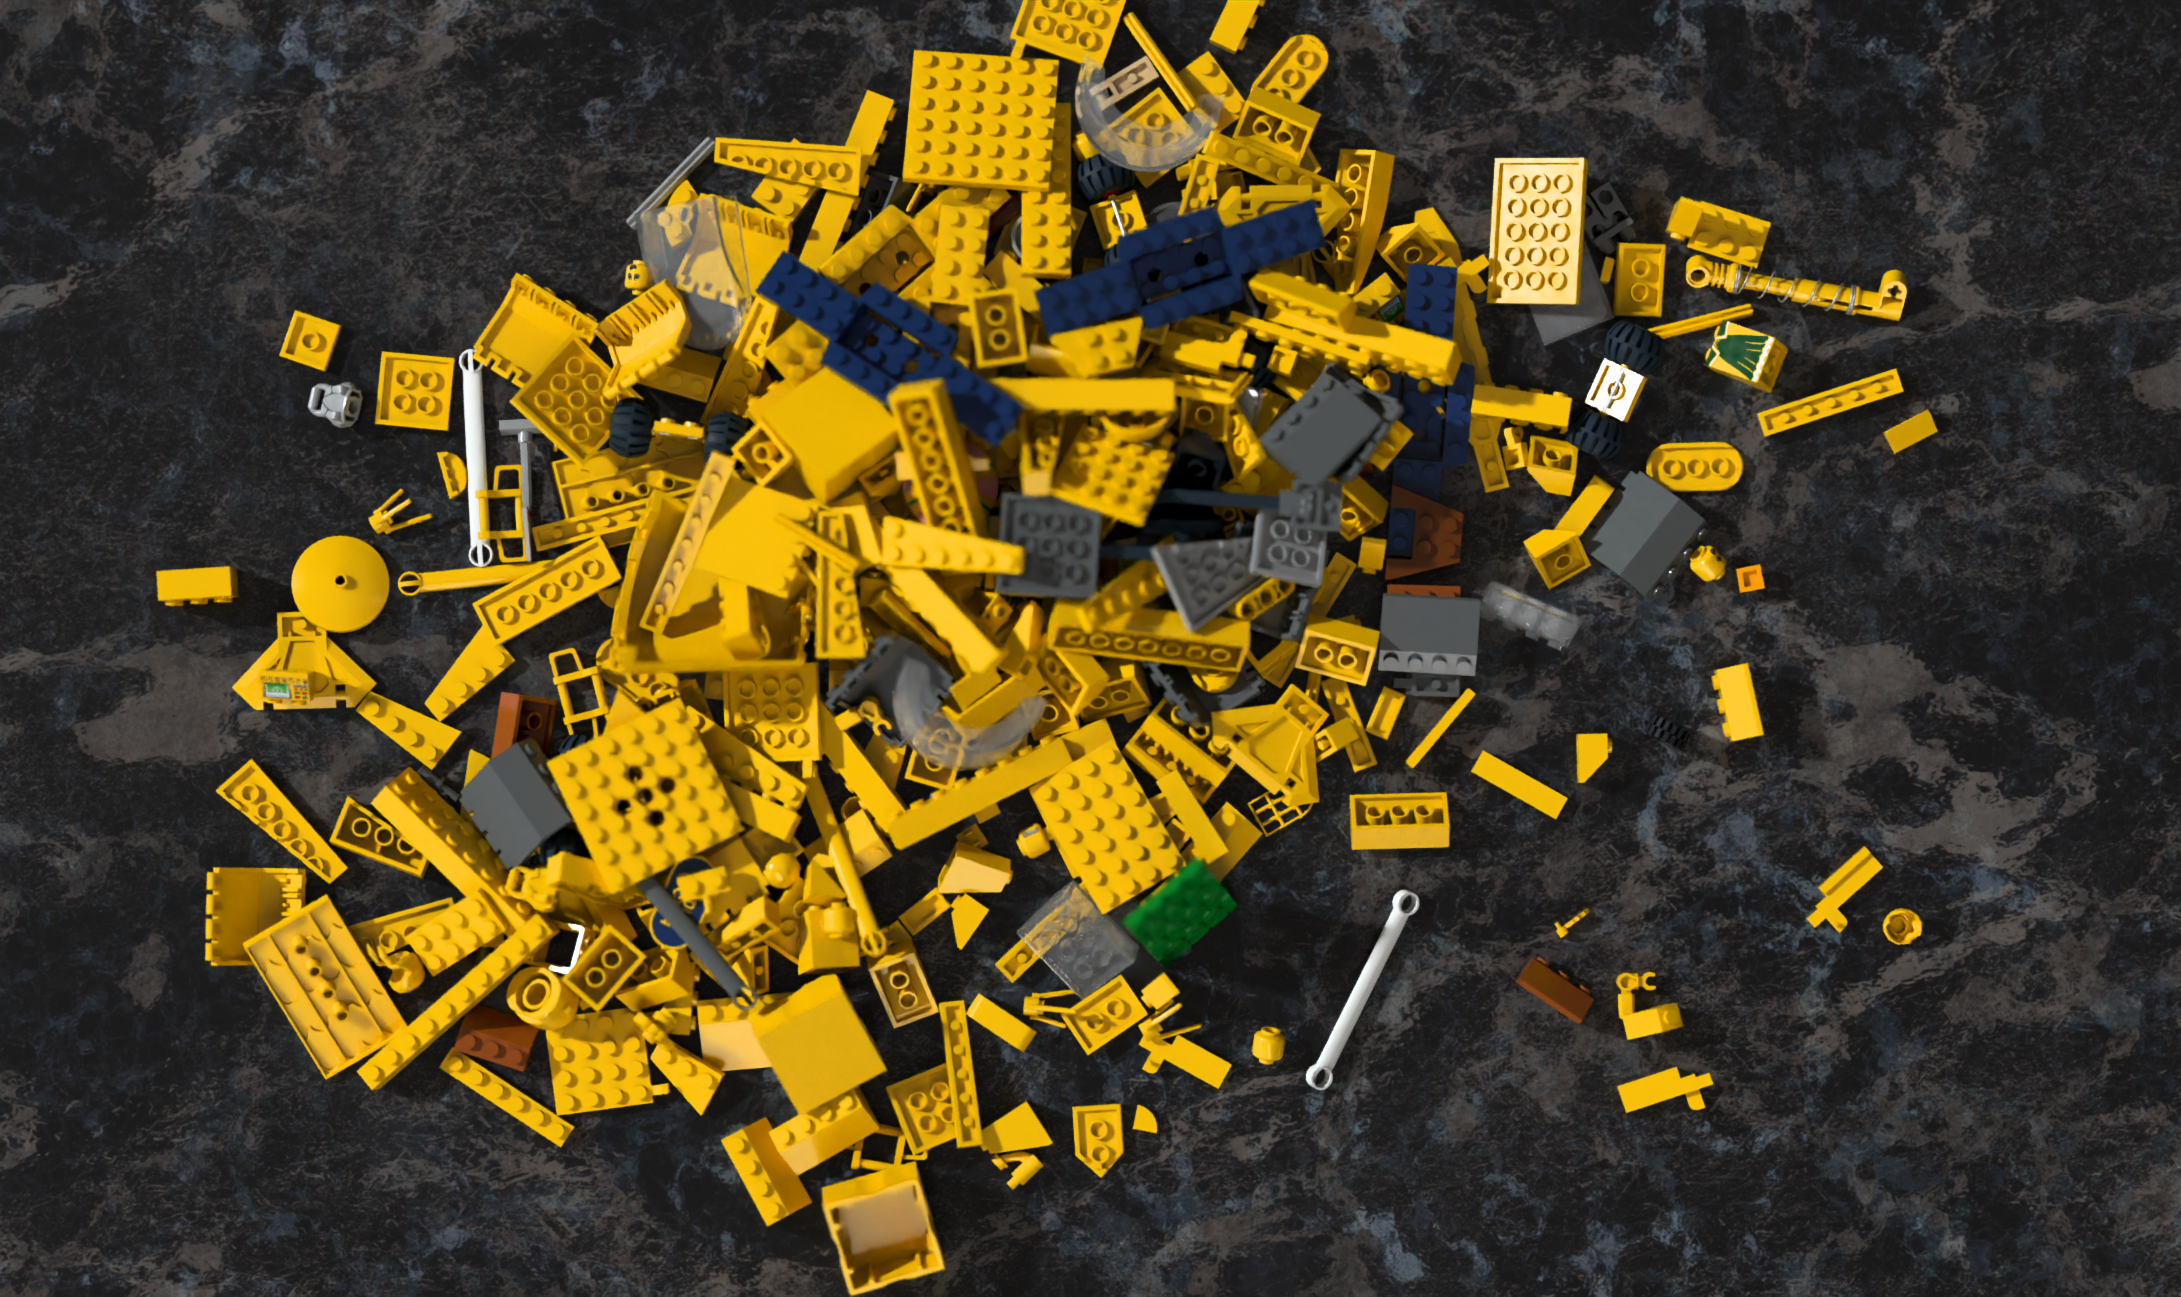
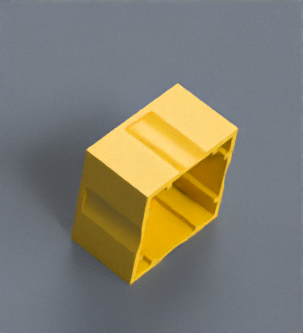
M826 368L818 371L762 413V419H765L794 455L791 467L798 473L802 482L824 507L851 488L858 480V476L892 455L894 450L901 449V439L896 421L880 403Z
M835 970L804 985L794 994L778 999L748 1015L756 1040L800 1116L886 1071L885 1064L874 1039L863 1020L855 1012L851 999Z
M916 1161L822 1187L823 1207L832 1237L840 1251L841 1266L850 1296L883 1287L896 1280L915 1278L945 1269L942 1247Z

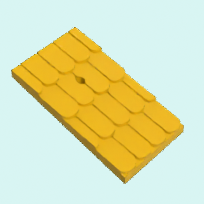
M706 425L699 426L700 428L704 429V433L706 435ZM653 437L651 438L648 452L637 458L620 456L611 448L597 451L582 468L570 458L551 462L564 519L649 498L654 489L669 493L699 485L707 466L703 460L705 444ZM613 493L618 496L617 500L613 497ZM636 527L602 535L607 548L631 543ZM593 538L571 543V550Z
M327 894L243 943L246 952L325 1080L390 1043L408 1027Z

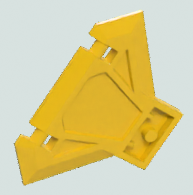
M1321 184L1320 192H1312V185L1249 186V193H1241L1240 186H1231L1213 205L1221 221L1226 226L1313 199V202H1320V208L1315 209L1324 237L1352 208L1330 184ZM1241 203H1249V209H1241ZM1311 251L1258 268L1257 274L1265 267L1272 270L1279 268L1285 271L1288 276L1293 278L1301 276L1306 279V256Z
M277 612L278 638L232 688L255 710H264V702H267L268 699L261 698L259 670L277 668L315 671L312 701H307L306 705H292V700H282V704H273L274 710L337 708V700H346V707H356L377 682L328 637V631L311 624L301 612ZM345 684V691H337L336 685Z
M1290 684L1276 704L1211 712L1213 743L1219 750L1225 745L1229 747L1231 751L1228 757L1273 795L1279 790L1283 792L1285 796L1282 802L1285 805L1295 806L1319 802L1314 734L1330 714L1294 684ZM1235 733L1241 737L1238 742L1232 738ZM1289 778L1294 782L1292 786L1286 783Z

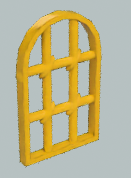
M1270 791L1247 803L1266 837L1293 821L1302 818L1310 811L1313 803H1310L1309 808L1304 813L1300 810L1299 805L1290 806L1280 812L1277 811L1274 804L1280 802L1285 794L1275 800H1271L1268 795L1271 793ZM1265 796L1268 804L1254 811L1251 804ZM1272 808L1275 815L1261 823L1257 814ZM1292 809H1296L1299 816L1284 823L1281 816ZM1275 819L1276 821L1279 820L1281 826L1267 834L1263 826Z

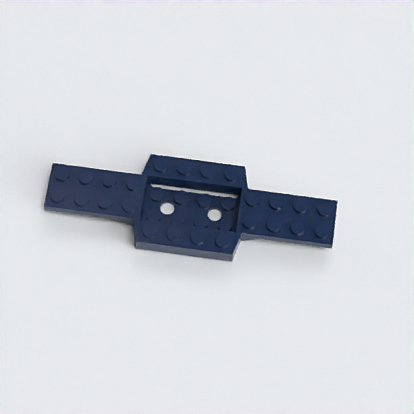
M1313 199L1226 226L1221 221L1214 207L1209 205L1118 235L1119 261L1033 290L1049 338L1052 335L1062 334L1135 310L1138 316L1142 318L1146 329L1152 330L1242 300L1240 274L1327 246ZM1211 232H1212V234H1209V235H1206V236H1203V237H1200V238H1197V239H1194V240H1191V241H1188V242H1185V243H1182V244H1179V245H1176V246H1173V247H1170V248H1166V247H1169V246H1172V245H1175V244H1178V243H1181V242H1184V241H1187V240H1190V239H1193V238H1196V237H1199V236H1202V235H1205V234H1208V233H1211ZM1199 252H1204L1207 255L1208 260L1204 266H1197L1194 262V257ZM1154 267L1159 268L1162 274L1161 278L1156 282H1152L1148 278V271ZM1224 273L1229 275L1227 277L1142 305L1143 301L1146 299Z
M783 251L755 290L757 294L812 328L829 341L821 360L824 368L891 411L892 408L888 396L899 385L943 379L956 422L995 448H998L1025 409L1022 404L952 360L959 341V337L955 332L879 283H875L857 299ZM868 309L940 355L941 358H936L868 313ZM874 334L879 338V342L875 347L866 346L865 339L868 335ZM910 360H914L919 364L918 370L914 373H908L905 370V364Z
M1409 264L1404 329L1452 342L1458 267ZM1461 362L1454 384H1448L1443 458L1440 455L1443 412L1440 414L1435 407L1441 406L1444 411L1445 386L1437 385L1431 382V379L1424 377L1422 379H1415L1405 372L1402 407L1404 412L1402 413L1401 423L1410 429L1413 434L1418 428L1425 429L1428 432V438L1425 442L1421 443L1417 442L1413 435L1390 462L1393 464L1392 485H1397L1440 503L1443 467L1468 463L1475 366ZM1377 364L1376 369L1383 370L1391 382L1390 388L1382 394L1399 401L1401 371L1394 373L1387 370L1385 366ZM1421 380H1428L1431 383L1432 389L1428 394H1422L1418 391V383ZM1390 504L1387 555L1413 556L1415 509L1391 507Z

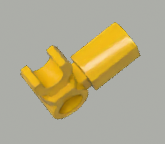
M874 696L865 697L861 706L858 707L856 705L835 717V722L842 732L863 721L864 717L869 722H873V730L878 736L882 733L879 727L880 724L886 725L888 730L893 726L892 721L888 717L883 716L880 702Z
M1624 972L1618 975L1616 984L1621 989V994H1618L1619 1019H1622L1624 1015L1635 1013V994H1631V990H1638L1639 987H1643L1646 990L1656 989V986H1648L1646 984V979L1650 976L1654 977L1655 973L1646 972L1642 976H1638V973Z

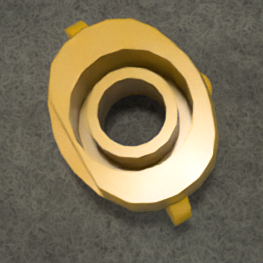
M527 967L520 970L513 977L507 990L506 1000L510 1008L525 1022L538 1029L556 1030L566 1026L573 1019L579 1006V996L561 980L564 974L555 973L543 967Z

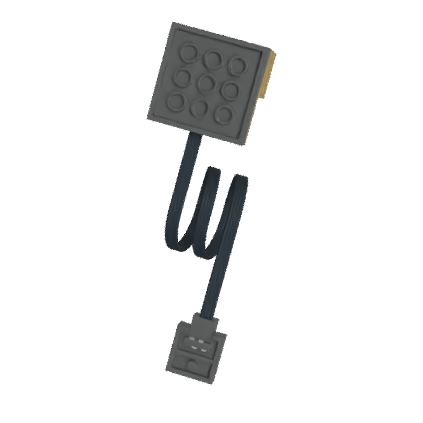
M1293 479L1292 491L1280 490L1279 496L1160 489L1153 503H1187L1278 510L1277 516L1290 517L1289 529L1339 532L1343 482L1325 481L1318 489H1315L1301 479ZM1003 493L999 505L998 542L1024 548L1023 573L996 572L994 593L1000 596L1042 599L1044 596L1091 599L1096 592L1098 557L1155 560L1151 549L1164 537H1156L1144 533H1219L1224 530L1225 519L1220 515L1210 513L1208 520H1186L1160 512V508L1151 506L1146 516L1148 520H1144L1142 526L1135 523L1130 526L1129 540L1138 546L1099 543L1101 512L1053 496ZM1174 538L1177 545L1204 542Z

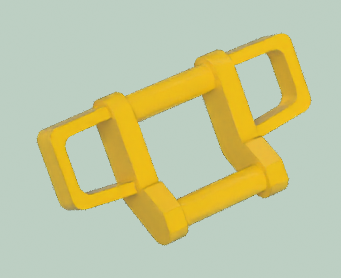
M500 465L494 470L493 490L475 491L479 502L480 532H478V539L496 540L502 563L526 562L522 515L521 465ZM502 470H517L519 489L498 490L499 472ZM514 497L516 530L490 531L488 499ZM522 538L523 556L506 558L503 553L501 539Z
M574 648L549 654L554 675L552 679L554 685H557L565 715L563 721L567 725L569 735H574L572 723L592 718L593 738L599 737L597 717L609 714L612 705L608 704L603 685L601 665L584 669L577 650ZM568 653L573 654L579 671L559 676L555 658ZM591 676L599 708L574 715L566 682Z
M879 1124L881 1129L875 1133L898 1137L894 1164L862 1159L861 1153L864 1139L855 1143V1146L852 1145L847 1148L854 1150L851 1169L854 1170L862 1168L882 1171L901 1165L902 1159L925 1160L928 1156V1150L924 1151L922 1155L903 1154L906 1137L901 1126L895 1127Z

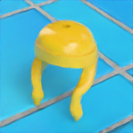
M368 943L366 944L367 954L376 966H387L392 969L388 983L394 991L408 993L422 984L425 978L424 963L415 953L399 951L387 956L379 945L378 952L381 959L379 960Z

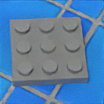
M1257 508L1250 574L1317 588L1322 586L1327 531L1289 529L1290 517L1277 516L1278 510Z

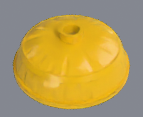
M1098 410V414L1105 428L1113 436L1125 441L1139 442L1158 435L1169 421L1172 410H1170V414L1165 415L1155 414V410H1145V414H1130V410H1120V414H1106V410Z

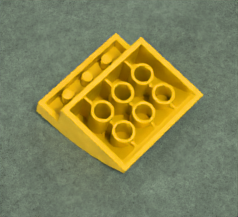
M1164 696L1121 753L1156 780L1177 768L1202 807L1236 763L1228 757L1231 751L1229 747L1225 745L1219 750L1214 745L1212 725L1193 729L1189 723L1184 725L1177 715V712L1180 710L1176 704L1171 706ZM1236 733L1232 736L1237 742L1241 738Z

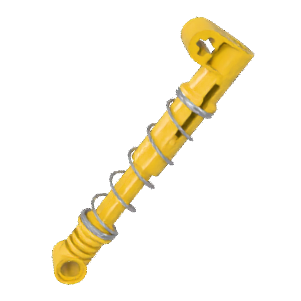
M1701 255L1691 257L1686 263L1687 283L1695 288L1708 286L1710 283L1712 287L1716 284L1717 288H1720L1722 285V288L1726 289L1728 293L1739 294L1743 289L1754 290L1758 299L1762 298L1765 293L1777 295L1780 303L1791 297V301L1800 303L1802 307H1806L1809 304L1820 306L1825 311L1829 309L1845 311L1846 315L1852 316L1857 313L1899 321L1907 295L1906 277L1899 270H1890L1884 274L1879 292L1877 293L1861 290L1859 286L1853 284L1850 287H1845L1844 283H1841V285L1823 283L1821 278L1818 281L1802 279L1798 274L1795 276L1794 281L1778 278L1776 270L1771 276L1755 274L1754 266L1750 268L1749 272H1744L1741 263H1733L1724 267V264L1718 266V263L1715 262L1713 265V262H1710ZM1695 270H1701V271H1703V272H1702V273H1694L1693 271H1695ZM1894 285L1895 296L1891 295V289L1894 287ZM1757 291L1763 292V294L1758 296ZM1779 295L1786 297L1784 300H1780Z

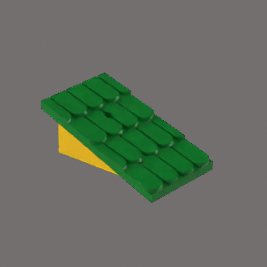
M1196 857L1179 873L1175 872L1142 900L1140 902L1141 906L1122 922L1163 968L1166 969L1173 963V960L1179 958L1192 944L1194 945L1210 931V928L1216 926L1238 905L1203 862Z

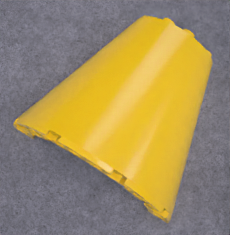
M654 489L646 503L645 515L641 514L624 565L625 579L624 582L619 584L611 628V637H613L614 644L610 647V664L613 672L624 675L798 668L803 666L806 658V652L803 651L804 644L808 641L810 630L806 627V621L809 622L811 620L813 607H810L811 599L813 600L817 588L800 567L788 599L756 589L761 598V605H758L759 611H761L764 618V625H761L762 631H764L768 645H765L766 656L749 661H736L722 641V634L725 633V630L721 627V618H724L720 609V602L723 600L719 594L718 575L695 568L711 520L662 635L639 626L689 508L688 505L663 491Z

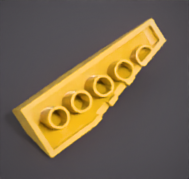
M1340 149L1335 182L1340 184L1337 192L1352 208L1334 226L1337 227V239L1334 240V250L1337 251L1338 260L1334 263L1335 293L1345 292L1350 295H1356L1366 275L1385 217L1394 166V155L1377 150Z

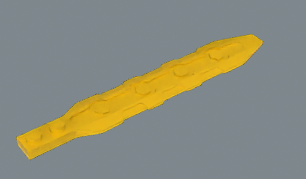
M1434 208L1416 211L1414 223L1417 222L1445 253V256L1434 265H1438L1448 257L1452 258L1456 266L1463 263L1458 243ZM1464 282L1456 287L1452 342L1456 344L1462 357V362L1475 366L1474 395L1475 384L1481 385L1482 381L1492 382L1488 369L1489 360L1486 349L1482 346L1475 319L1477 315L1473 300H1470L1467 284ZM1471 417L1469 443L1474 449L1485 493L1508 488L1509 484L1497 442L1502 422Z

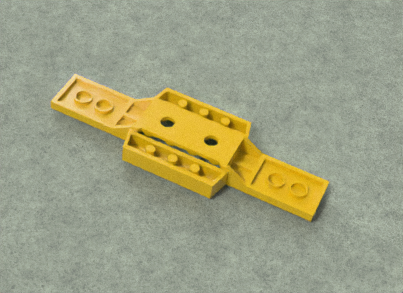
M950 185L911 218L894 205H888L817 270L820 275L858 299L862 296L859 292V287L863 283H869L871 286L879 283L894 293L928 262H933L897 294V296L905 301L909 298L930 296L932 294L941 205L990 210L989 216H991L1011 198V195L1006 189ZM899 251H904L908 255V261L904 265H899L895 261V255ZM875 314L873 316L874 318L881 321L894 331L897 332L899 330L897 327L893 326L892 324H890L883 318L879 317L878 315ZM798 320L769 345L763 353L795 389L822 366L821 360L829 341ZM869 335L879 342V338L876 335Z
M941 205L932 294L930 296L909 298L906 301L929 316L930 307H932L934 310L933 319L946 327L949 324L958 325L960 329L959 341L952 360L969 370L973 334L967 296L972 293H980L982 289L990 210ZM903 332L902 336L926 351V346ZM931 349L929 350L930 354H932L938 359L941 358L940 355H938ZM974 352L972 373L978 377H997L998 367L978 370L976 354ZM910 360L905 364V370L908 373H914L919 368L918 362ZM957 423L964 447L966 428ZM911 479L910 497H918L914 480Z

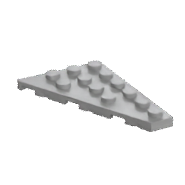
M1254 537L1158 546L1151 549L1187 631L1194 632L1268 579V577L1250 574Z

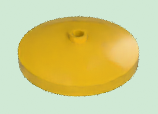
M332 536L315 542L302 553L294 567L291 585L297 608L311 624L329 632L345 633L361 629L376 619L387 602L390 583L387 567L382 557L373 547L354 537ZM340 578L344 579V584L342 585L336 584V581Z

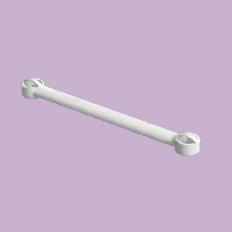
M469 349L465 350L459 357V364L463 374L471 548L468 556L471 563L475 566L485 567L492 562L494 553L490 547V540L478 539V532H480L479 502L475 493L477 490H488L482 368L484 365L480 363L479 367L474 370L472 357L476 350ZM467 354L469 370H466L463 363L465 355ZM483 546L487 547L490 551V558L486 563H483ZM476 547L478 553V564L475 563L476 561L473 559V552Z
M1400 890L1393 897L1392 903L1394 908L1317 1063L1312 1065L1306 1073L1307 1083L1317 1090H1325L1332 1083V1070L1409 915L1414 914L1418 910L1419 898L1409 890ZM1410 895L1412 899L1411 905L1408 909L1402 911L1403 901ZM1324 1069L1325 1078L1320 1084L1316 1085V1077Z

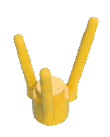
M920 183L906 208L908 216L910 218L913 217L923 194L933 197L934 193H937L938 196L944 191L945 185Z
M399 489L380 508L373 511L374 515L368 519L377 534L382 532L389 534L394 530L430 519L432 514L391 526L394 523L392 516L411 503V499H407L389 512L386 510L404 492L403 489Z
M1070 989L1032 993V997L1025 996L1023 1015L1030 1016V1020H1039L1066 1028V1024L1041 1015L1044 1014V1011L1077 1014V1010L1044 1006L1045 1000L1040 999L1075 994L1076 991Z
M1170 999L1138 1026L1147 1042L1153 1039L1157 1043L1162 1039L1199 1029L1202 1025L1199 1023L1160 1034L1159 1032L1163 1031L1160 1022L1182 1007V1004L1178 1003L1160 1015L1174 1002L1173 999Z

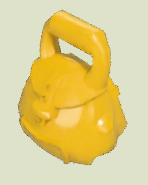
M517 866L510 870L505 887L509 895L527 901L535 910L541 913L554 911L560 894V890L545 886L547 867L532 870L527 867ZM522 872L526 875L522 891L516 892L515 887L519 874Z

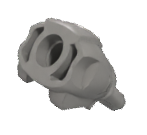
M342 382L335 386L322 383L312 388L308 408L315 416L327 418L338 428L351 427L358 420L363 397L361 396L360 388L351 382ZM322 389L325 391L321 409L317 410Z

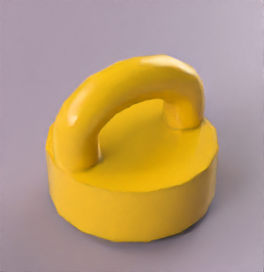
M1381 369L1373 370L1363 379L1364 386L1372 391L1382 394L1390 388V378Z

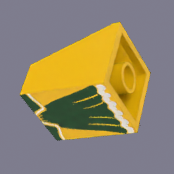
M1723 320L1721 326L1719 325L1715 331V341L1712 348H1709L1706 353L1705 365L1715 372L1771 394L1788 348L1775 337Z

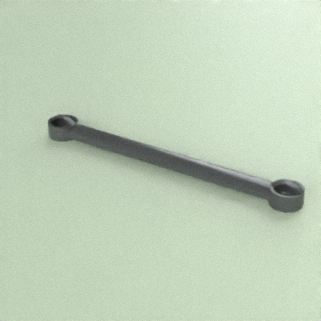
M651 875L636 882V886L733 998L735 1006L741 1010H749L754 1007L758 999L755 989L747 986L655 876ZM742 988L748 989L752 992L754 1002L751 1001V999L745 994ZM737 992L747 1002L749 1007H743L737 1003Z

